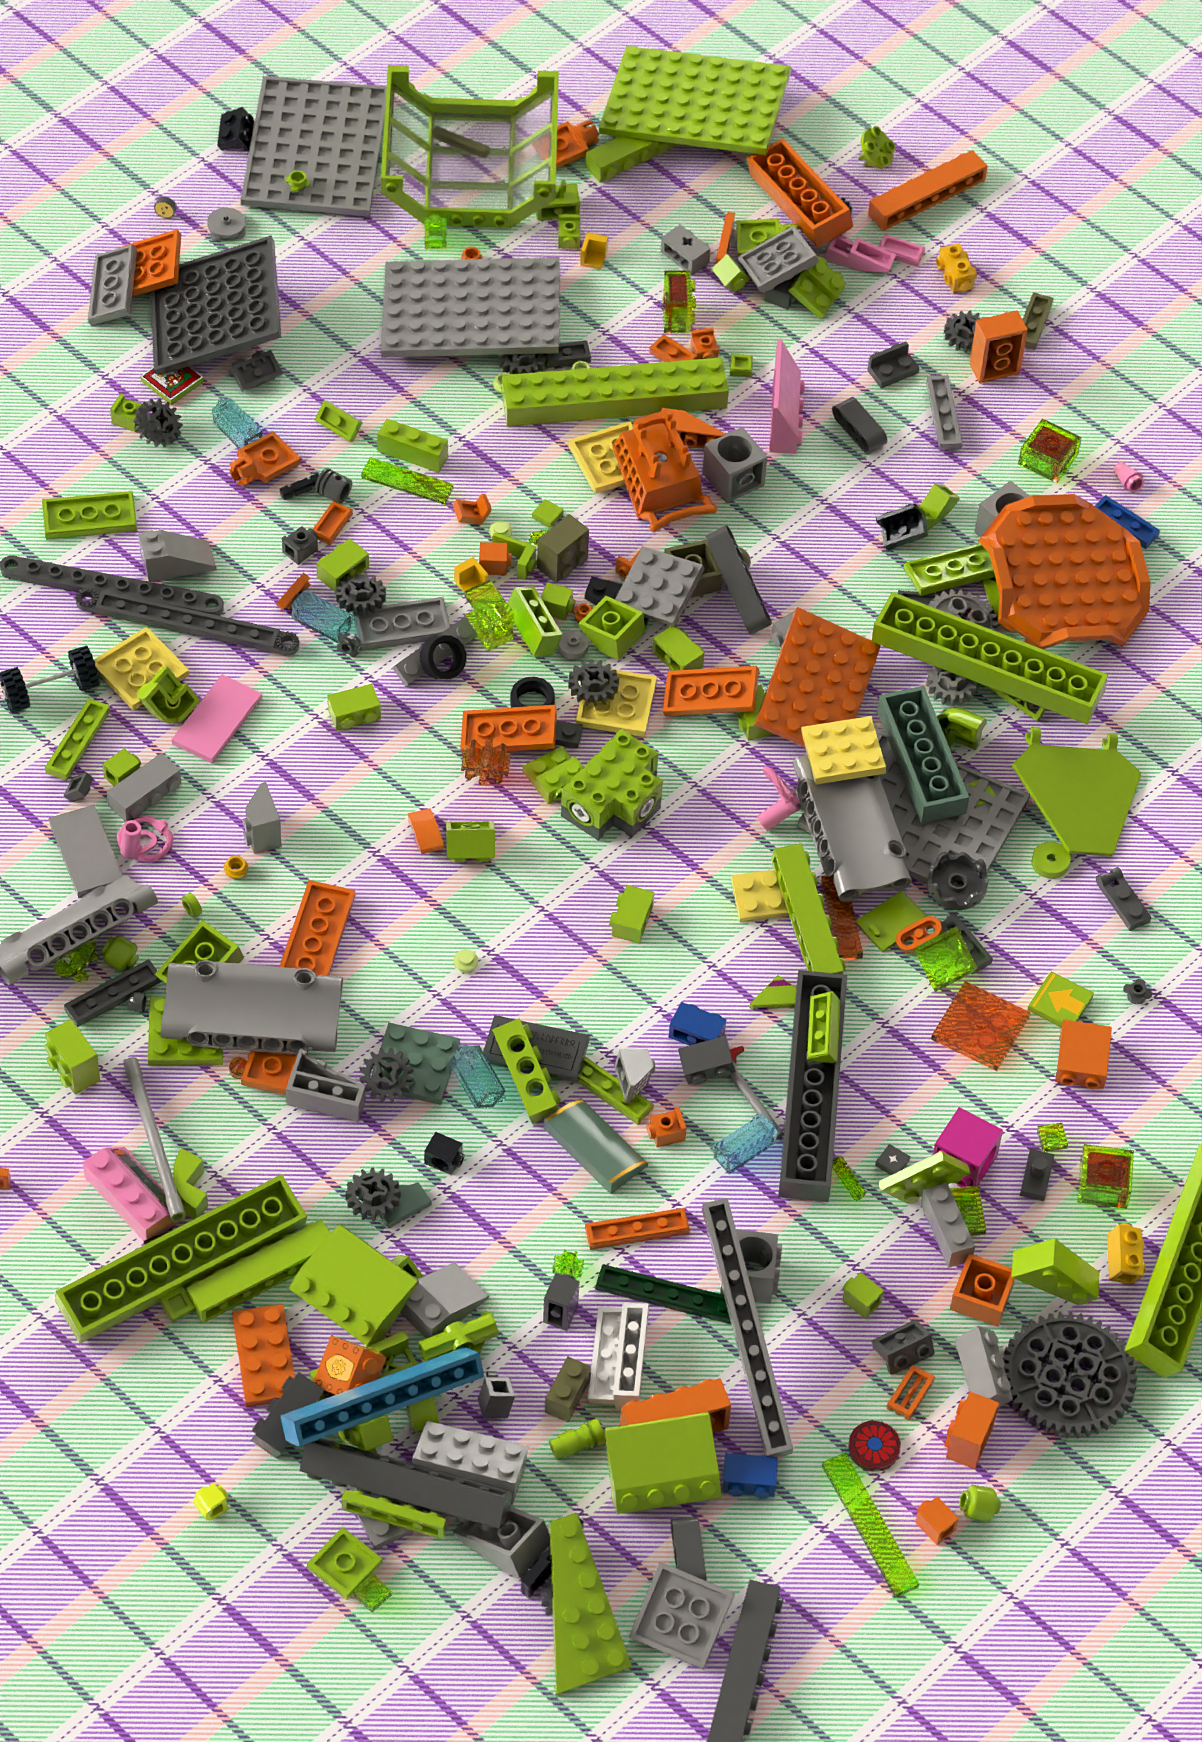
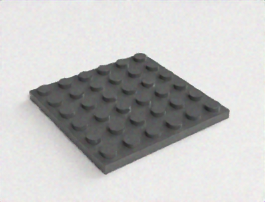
M271 235L179 264L177 284L150 292L154 371L157 375L166 374L281 338L275 241Z

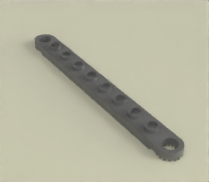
M7 556L0 562L2 576L9 579H18L21 582L78 592L82 588L86 589L88 587L89 589L93 588V590L109 591L218 616L224 611L223 599L215 594L18 556ZM11 563L17 566V568L14 570L6 569V567L9 566V564L11 565ZM211 602H213V604L215 603L216 605H218V607L214 609L207 608L206 606L209 605V603L211 604Z
M88 587L86 589L82 588V590L76 593L77 607L87 612L282 655H293L300 647L299 637L296 634H293V632L289 633V631H280L277 628L109 591L93 590V588L89 589ZM84 597L93 598V600L89 601V603H85V601H82ZM284 641H292L294 644L286 647L282 643Z

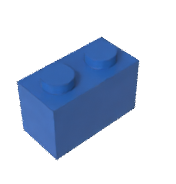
M681 1002L669 1024L668 1037L689 1046L723 1037L727 1019L722 1018L717 1013H710L699 1009L696 1005Z
M725 1453L722 1493H728L735 1497L752 1495L760 1499L775 1497L778 1457Z

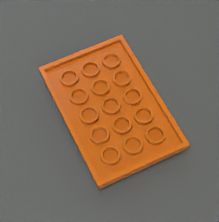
M797 607L792 616L754 725L805 747L801 727L855 719L881 645Z

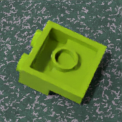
M817 257L819 262L811 268L798 273L788 291L816 317L821 319L825 316L833 301L839 298L847 283L842 280L843 276L841 273L833 271L827 266V261L823 257Z
M561 746L523 766L522 772L544 800L550 804L555 800L559 801L562 799V788L567 783L569 784L572 778L584 766L576 756L572 758L565 748Z

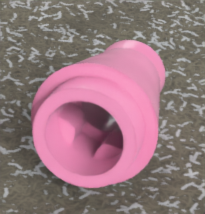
M1119 462L1115 465L1114 472L1126 491L1134 493L1143 487L1144 479L1140 472L1129 467L1124 462Z

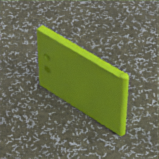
M901 890L855 920L854 924L883 953L897 944L896 936L900 930L927 917V915Z

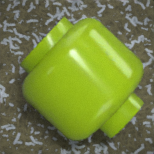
M118 935L115 938L111 936L101 951L104 954L103 961L120 972L124 971L127 967L133 968L139 959V956L136 955L137 945L122 935Z
M971 1485L967 1490H963L959 1501L960 1510L963 1511L966 1518L988 1522L993 1518L994 1514H998L1001 1506V1501L997 1498L994 1489L979 1485Z

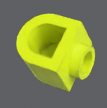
M213 1483L208 1487H202L196 1492L193 1504L203 1517L210 1521L229 1510L226 1500L229 1496L221 1485L216 1486Z

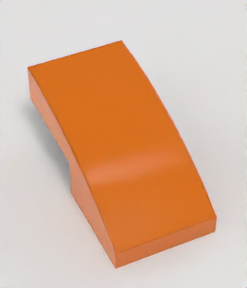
M431 808L407 813L408 821L415 835V842L421 854L444 849L443 840Z

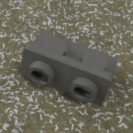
M906 341L895 344L881 352H876L869 357L867 371L880 388L919 373V366L908 353L909 344Z
M260 350L254 353L252 358L244 360V358L232 363V367L228 372L230 376L234 375L242 392L278 378L283 374L272 350L267 352Z
M916 1319L871 1340L873 1349L886 1361L887 1370L891 1375L931 1357L935 1353L931 1334Z

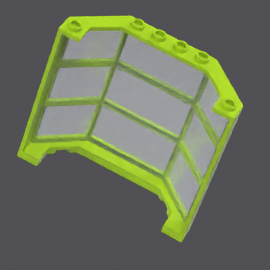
M388 65L381 194L424 225L512 228L555 200L559 71L538 70L537 86L531 89L530 94L524 98L521 96L516 100L430 97L426 93L421 94L415 89V85L409 81V66ZM435 126L444 128L489 146L490 153L486 158L479 157L432 138L431 132Z

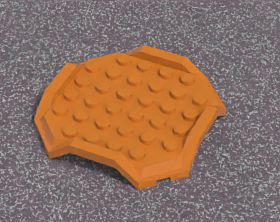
M1076 494L1032 495L1005 505L978 541L990 554L999 590L998 623L1011 632L1014 630L1026 638L1024 642L1044 650L1064 642L1110 640L1123 647L1149 612L1151 581L1140 541L1127 529Z

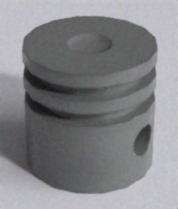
M325 468L320 473L315 484V491L339 504L346 500L352 488L351 479L336 473L330 468Z

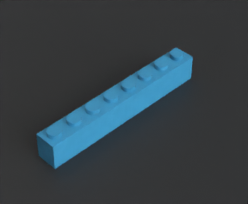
M463 1347L283 1414L280 1417L285 1439L300 1447L483 1378L484 1373L479 1352Z

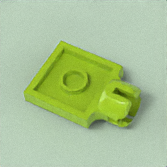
M779 218L736 220L738 256L792 226H795L796 229H799L797 224L782 225L779 222Z

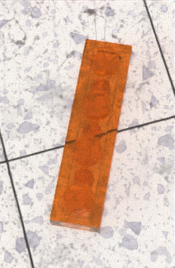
M821 876V885L827 912L831 920L832 934L836 936L838 941V955L844 960L860 959L863 957V950L852 902L839 900L833 882L834 877Z

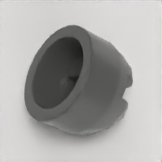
M132 993L127 1001L128 1007L135 1012L143 1013L146 1007V993Z

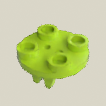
M878 126L865 130L860 141L863 153L859 155L858 160H865L864 166L872 165L878 169L888 167L893 160V152L896 150L895 143L889 140Z

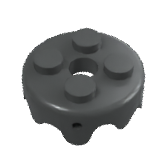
M941 852L929 868L927 887L931 897L941 906L951 910H966L979 904L985 897L988 887L984 860H975L965 852H961L956 856H948L947 852ZM958 880L961 881L964 885L961 887H955L951 884V882Z

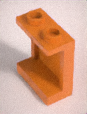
M1063 1019L1059 1037L1060 1046L1055 1082L1067 1086L1078 1085L1089 1089H1104L1108 1072L1112 1027Z

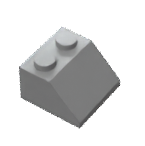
M263 782L245 808L246 818H243V825L246 831L243 832L247 846L251 845L254 854L282 847L280 817L267 783Z

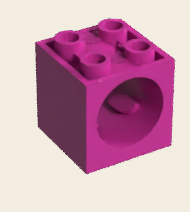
M958 1107L936 1141L933 1155L942 1151L968 1164L970 1174L962 1177L956 1184L963 1189L975 1192L998 1156L1003 1129Z

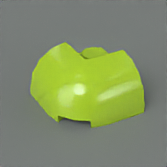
M162 667L149 683H145L140 687L137 694L138 699L155 718L170 724L184 720L201 701L188 684L180 683L168 667Z
M954 707L943 710L937 716L948 746L951 748L956 741L977 750L980 745L982 730L987 724V719L961 708Z

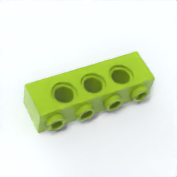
M520 1018L492 1029L533 1124L558 1109L557 1104L561 1103L556 1089L550 1090L548 1082L552 1080L547 1068L541 1069L538 1061L542 1057L537 1045L532 1047L529 1039L533 1038L528 1024L522 1025ZM516 1045H525L521 1052L513 1051ZM526 1066L534 1067V1070L531 1073H522V1070ZM535 1088H543V1092L540 1095H531Z

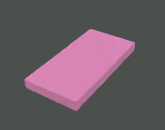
M222 674L174 735L172 744L213 763L262 699V693Z

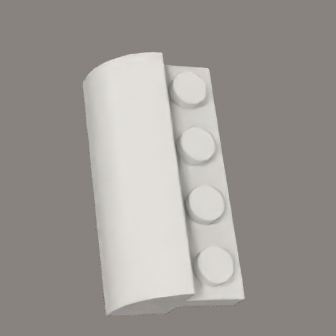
M623 1303L622 1308L598 1307L588 1394L589 1404L615 1405L616 1410H621V1407L625 1406L628 1402L639 1401L649 1304Z

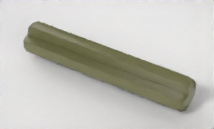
M435 126L431 132L432 138L479 157L486 158L490 153L489 146L444 128Z

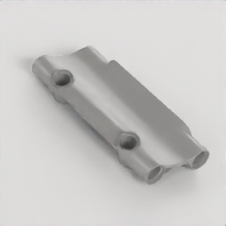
M808 755L797 757L793 761V767L798 779L797 795L824 873L827 876L834 877L833 882L839 900L849 902L856 899L863 892L875 889L900 891L908 888L912 880L903 858L906 855V848L902 842L879 775L816 785Z
M128 875L105 887L103 885L94 889L78 902L21 933L18 931L2 940L0 944V975L10 985L29 975L28 969L37 971L124 924L131 917L133 910L139 914L158 903L156 894L148 884L145 886L139 885ZM115 907H123L126 911V915H118L115 911ZM94 919H103V921L105 922V927H97L94 923ZM73 930L82 931L84 939L75 938ZM53 941L60 942L63 950H54L51 943ZM38 953L42 958V962H33L30 954Z
M208 960L200 961L196 965L169 963L161 1023V1038L184 1040L187 1037L190 1044L198 1047L298 1055L300 1048L307 1052L309 1047H312L314 1051L335 1052L343 977L315 975L312 970L307 968L298 969Z

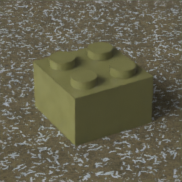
M567 515L538 538L537 569L555 583L559 582L562 578L568 577L573 569L578 565H583L588 559L589 528L572 515Z

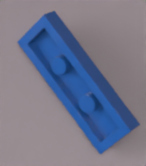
M1107 495L1095 505L1096 508L1127 529L1140 541L1141 546L1145 549L1160 534L1158 528Z

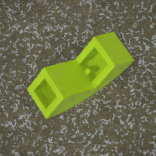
M934 484L919 506L926 513L927 530L938 524L960 499L946 485Z
M181 1148L175 1159L173 1179L184 1211L192 1219L201 1216L208 1207L207 1193L194 1187L195 1183L204 1173L203 1159Z

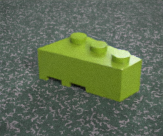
M1056 1238L1013 1251L1011 1278L1076 1305H1083L1098 1299L1100 1272Z

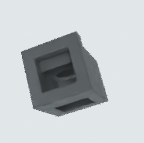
M301 526L289 536L282 537V552L297 565L318 550V536L311 528L306 530Z

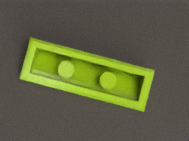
M833 991L810 996L808 1061L827 1063L838 1061L840 999Z

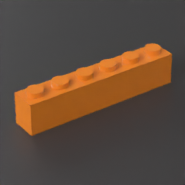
M973 150L960 154L958 157L944 162L940 166L928 170L924 174L910 179L906 183L894 187L880 196H875L869 202L868 216L882 231H885L985 181L988 165Z

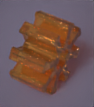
M485 738L483 747L475 739L469 741V749L467 747L463 748L461 771L465 770V778L470 781L472 778L479 776V785H487L488 777L494 780L495 784L501 783L503 775L507 777L509 774L511 753H506L507 746L501 743L499 746L492 748L493 739Z

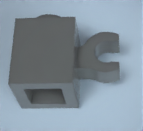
M486 1371L487 1377L484 1378L478 1397L483 1418H508L515 1398L510 1377H498L497 1371Z

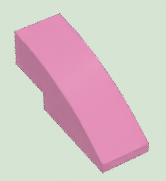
M837 236L832 239L824 259L851 269L868 272H889L896 254L858 237L853 242L844 237Z

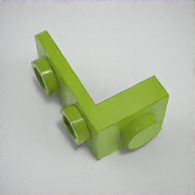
M496 532L493 534L492 543H507V552H512L513 557L519 558L517 578L526 580L529 572L533 573L537 564L536 546Z

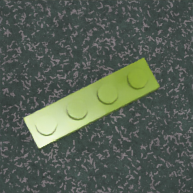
M91 698L87 699L45 766V773L66 781L68 780L110 713L109 705Z
M344 1490L341 1498L343 1511L444 1539L447 1531L446 1519L437 1513H424L410 1505L400 1506L393 1504L390 1500L382 1497L372 1498L358 1490Z

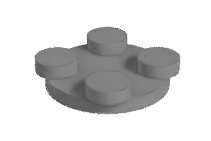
M225 207L213 211L208 216L207 223L212 240L221 241L224 238L235 237L241 239L245 237V217L239 210Z

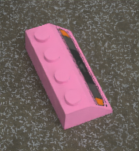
M125 1147L102 1148L83 1162L86 1180L143 1241L161 1235L179 1223L173 1222L170 1218L163 1187Z

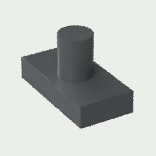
M1030 1149L1020 1196L1045 1201L1055 1154Z

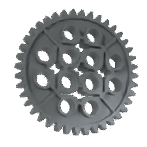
M1062 1312L1058 1313L1057 1318H1054L1049 1313L1047 1320L1040 1315L1037 1323L1031 1319L1029 1327L1022 1325L1021 1331L1015 1332L1014 1339L1010 1338L1003 1356L1004 1369L1011 1385L1010 1391L1014 1400L1012 1408H1020L1018 1416L1022 1417L1027 1414L1026 1423L1029 1424L1036 1421L1035 1429H1039L1043 1425L1045 1426L1046 1434L1051 1429H1054L1056 1437H1058L1061 1431H1064L1066 1438H1069L1070 1432H1074L1075 1437L1079 1438L1081 1431H1083L1086 1437H1089L1091 1429L1096 1434H1099L1101 1427L1108 1430L1110 1423L1115 1425L1118 1417L1123 1418L1124 1410L1128 1411L1130 1402L1134 1398L1137 1387L1135 1385L1137 1381V1376L1135 1375L1137 1367L1132 1366L1135 1359L1129 1357V1354L1123 1349L1125 1341H1117L1118 1333L1109 1334L1110 1326L1102 1329V1321L1093 1324L1092 1316L1084 1321L1082 1313L1075 1319L1072 1312H1069L1067 1318H1064ZM1065 1336H1070L1074 1340H1067ZM1093 1345L1096 1346L1098 1349H1092L1089 1346ZM1032 1348H1037L1041 1350V1352H1035L1032 1350ZM1050 1352L1049 1358H1048V1361H1047V1366L1044 1367L1043 1372H1042V1374H1041V1377H1040V1379H1038V1378H1039V1375H1040V1372H1041L1042 1365H1043V1363H1045V1360H1046V1358H1047V1355H1048V1353ZM1061 1357L1066 1361H1059L1056 1358ZM1085 1366L1088 1367L1090 1370L1086 1371L1081 1369L1080 1367ZM1073 1367L1071 1375H1069L1067 1382H1065L1066 1375L1069 1374L1070 1368ZM1028 1369L1031 1370L1033 1373L1029 1374L1024 1372L1023 1370ZM1099 1370L1095 1386H1093L1090 1396L1087 1397L1089 1394L1091 1382L1094 1381L1096 1373ZM1105 1376H1112L1114 1380H1109ZM1052 1378L1055 1379L1057 1382L1052 1383L1047 1379ZM1072 1388H1079L1082 1392H1076ZM1096 1397H1103L1107 1401H1100ZM1039 1400H1046L1049 1404H1042ZM1063 1409H1070L1074 1413H1066Z

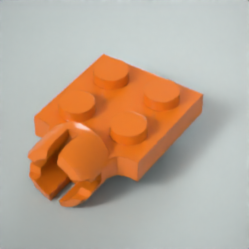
M591 120L583 121L577 125H571L567 121L557 126L556 169L586 156V152L589 151L588 147L599 142L598 130ZM551 133L533 145L544 162L551 158Z
M272 431L238 449L237 456L239 458L229 464L231 467L229 472L234 482L238 481L237 484L240 486H245L255 479H260L267 483L300 465L301 458Z

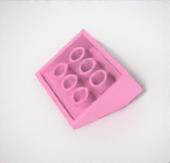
M777 340L769 452L796 454L797 445L802 443V431H798V428H802L803 414H799V411H803L804 397H800V394H804L805 381L801 380V370L782 340Z

